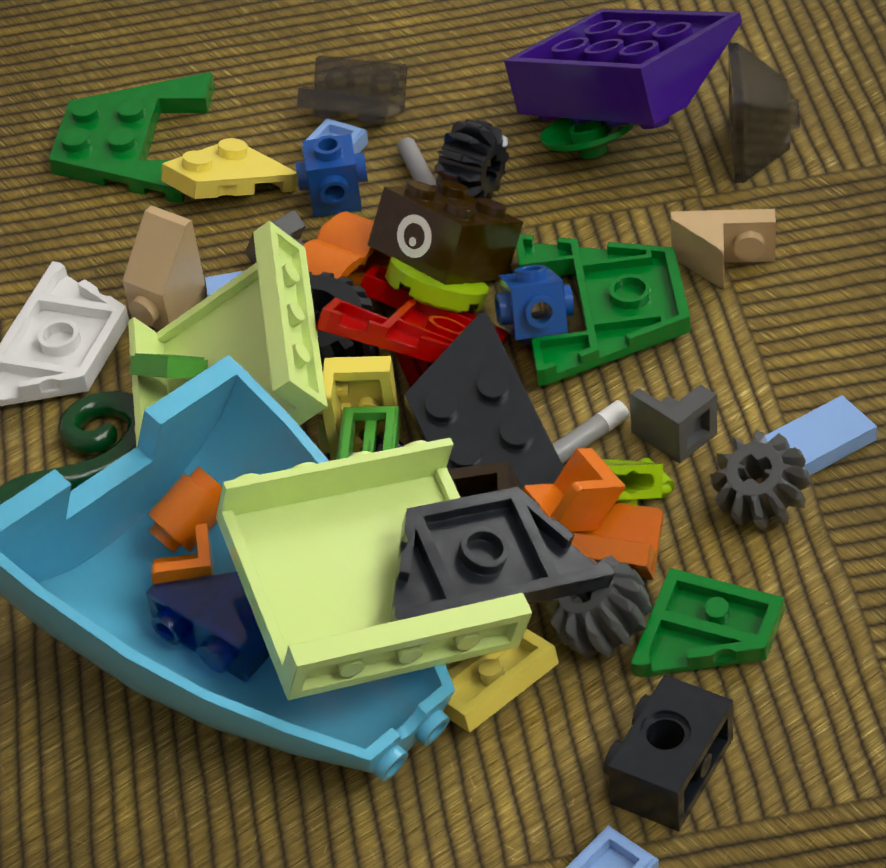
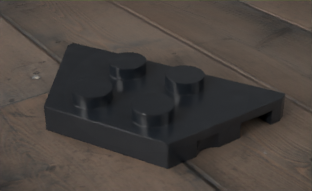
M487 312L478 314L404 394L405 406L423 441L430 442L451 438L454 445L447 463L448 470L509 461L523 488L525 485L552 484L556 481L564 466Z
M519 487L407 508L402 522L390 622L518 593L524 594L528 604H534L608 588L615 572L612 566L604 559L595 565L571 544L575 535L558 520L546 516L541 511L539 504Z

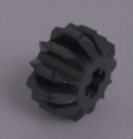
M468 119L464 122L457 121L452 126L451 133L444 135L443 147L437 151L439 161L434 167L435 172L438 173L436 185L440 179L451 180L468 188L466 194L475 199H491L493 191L500 189L502 176L507 174L505 164L510 158L509 153L506 152L508 137L502 135L501 129L492 127L491 123L476 120L475 122Z

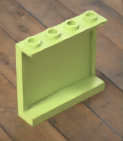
M268 221L253 232L257 262L158 332H155L135 317L128 320L130 358L135 356V353L204 357V360H208L207 368L229 355L300 426L327 408L306 249L271 221ZM132 375L136 447L138 445L144 410L191 379Z
M451 438L430 442L419 440L411 442L404 447L374 453L362 451L348 458L317 464L305 462L291 469L261 475L249 473L241 475L234 480L223 482L216 520L288 701L519 647L532 615V611L523 593L390 622L402 522L407 508L461 498L447 469V463L454 445Z

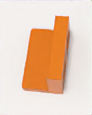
M615 503L598 530L572 532L575 536L571 544L587 558L590 557L598 563L612 555L618 562L622 564L627 563L631 569H635L640 577L654 579L664 514L659 508Z

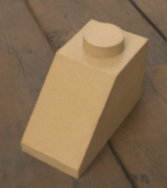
M152 205L144 211L122 280L131 318L135 317L145 325L161 330L208 297L192 220Z

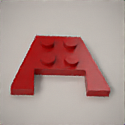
M374 265L364 274L360 286L366 291L367 297L398 309L390 318L378 315L336 297L322 308L316 329L434 363L477 317V315L469 311L456 313L413 300L414 298L409 296L411 288L405 289L400 286L396 290L392 288L385 278L387 269L378 265ZM493 324L504 346L509 332Z

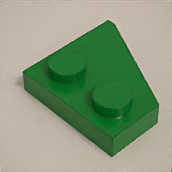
M669 568L646 624L647 629L644 630L631 661L633 675L642 678L767 660L785 612L784 597Z

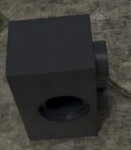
M664 675L651 696L645 694L638 702L632 718V727L623 741L615 740L606 755L603 773L609 779L610 804L680 831L733 741V700Z

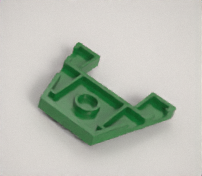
M202 73L69 100L49 156L52 174L103 186L108 183V180L128 184L130 192L146 195L149 191L148 189L165 193L167 201L183 202L184 193L161 181L162 163L170 160H147L160 114L208 113L215 90L213 74Z
M520 234L516 246L518 267L543 265L547 269L550 268L558 276L575 275L585 328L583 332L531 338L538 386L554 383L691 332L690 313L674 247L608 242L607 249L579 247L578 239L559 237L557 245L534 243V235Z

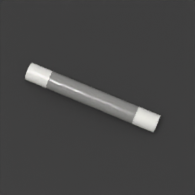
M616 400L553 443L562 464L570 459L576 448L588 447L629 418L627 407L621 401Z

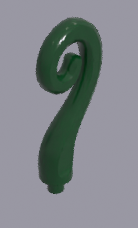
M120 391L98 392L87 395L70 405L63 412L58 425V434L63 445L71 452L79 455H100L76 464L37 471L14 478L0 486V505L54 469L72 484V491L136 448L133 394ZM102 417L120 419L128 425L125 434L118 442L117 429L110 423H106L91 431H84L82 428L90 421Z

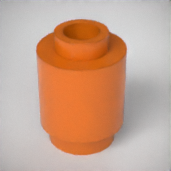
M199 466L189 476L183 473L147 513L155 521L148 531L173 553L181 545L189 552H192L197 546L195 525L207 523L208 532H210L218 523L216 515L222 486Z

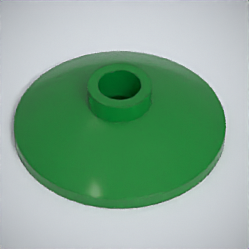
M562 118L544 129L540 139L543 147L546 149L560 152H579L581 158L590 159L607 153L609 150L607 144L621 138L635 124L626 123L620 126H607L605 121L594 120L575 124L569 118Z

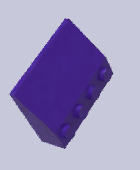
M602 8L504 60L517 113L520 115L538 116L541 121L569 118L575 124L594 120L605 121L607 126H620L626 123L640 124L642 129H655L669 123V116L689 105L741 25L740 12Z

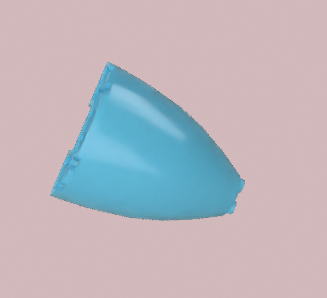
M229 355L145 409L137 447L72 491V484L54 469L0 505V596L43 631L133 691L213 729L292 755L374 773L383 782L390 779L403 766L408 758L407 752L418 741L424 746H428L438 738L450 721V718L443 710L453 696L455 688L445 664L288 701L218 523L209 532L215 569L218 611L159 618L151 577V565L154 564V559L197 554V546L192 552H189L181 545L173 553L148 531L155 521L147 513L183 473L189 476L199 466L223 486V482L234 480L244 474L255 473L261 475L291 469L305 462L317 464L329 461L295 420Z

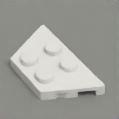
M52 261L0 342V406L89 391L128 325L129 317L126 306L111 296L102 295L96 286L85 279L79 283L67 275L63 264Z

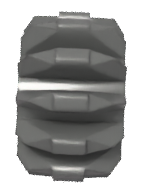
M756 429L752 442L746 445L741 439L733 437L732 445L735 452L733 454L717 453L716 462L721 470L710 474L711 485L718 492L715 501L722 512H731L734 522L742 528L753 519L758 529L766 531L770 517L777 516L780 522L788 524L790 517L786 509L789 506L805 508L806 499L801 490L811 486V477L808 471L803 469L806 460L801 450L796 447L790 448L786 437L780 433L770 441H767L764 433ZM761 477L766 479L760 484L756 483V480Z
M612 555L604 558L615 572L608 588L552 599L546 605L550 614V623L555 628L554 633L564 646L568 645L572 651L580 653L587 660L599 652L610 658L615 647L622 643L631 647V635L647 629L644 617L653 609L649 601L648 592L644 588L645 583L637 571L631 569L627 563L622 564L618 562ZM590 557L588 558V559H590L595 565L598 563V562H596L595 560H593L592 558H590Z

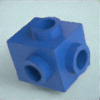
M326 135L318 139L304 140L305 160L296 162L299 190H309L313 217L339 214L344 211H361L359 183L368 182L364 152L354 153L352 135Z
M529 265L516 268L515 273L499 275L500 294H495L494 298L496 318L499 326L504 325L515 340L521 339L522 344L532 345L531 338L568 333L567 316H573L574 314L572 290L570 285H564L563 280L550 268L547 269L543 265ZM543 302L544 311L531 312L534 305Z

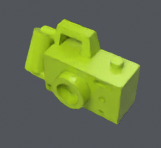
M643 458L640 461L602 459L626 486L616 503L638 505V499H663L669 496L675 488V482L663 471V464L654 463L650 458Z

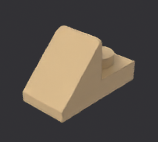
M775 209L671 212V247H674L677 261L719 288H724V263L775 261Z

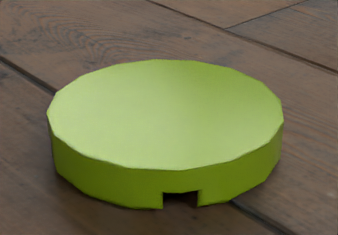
M394 257L391 258L385 275L387 282L395 290L399 289L400 283L410 287L409 296L413 297V300L456 313L468 312L470 305H472V309L475 312L482 310L489 290L484 281L445 285Z

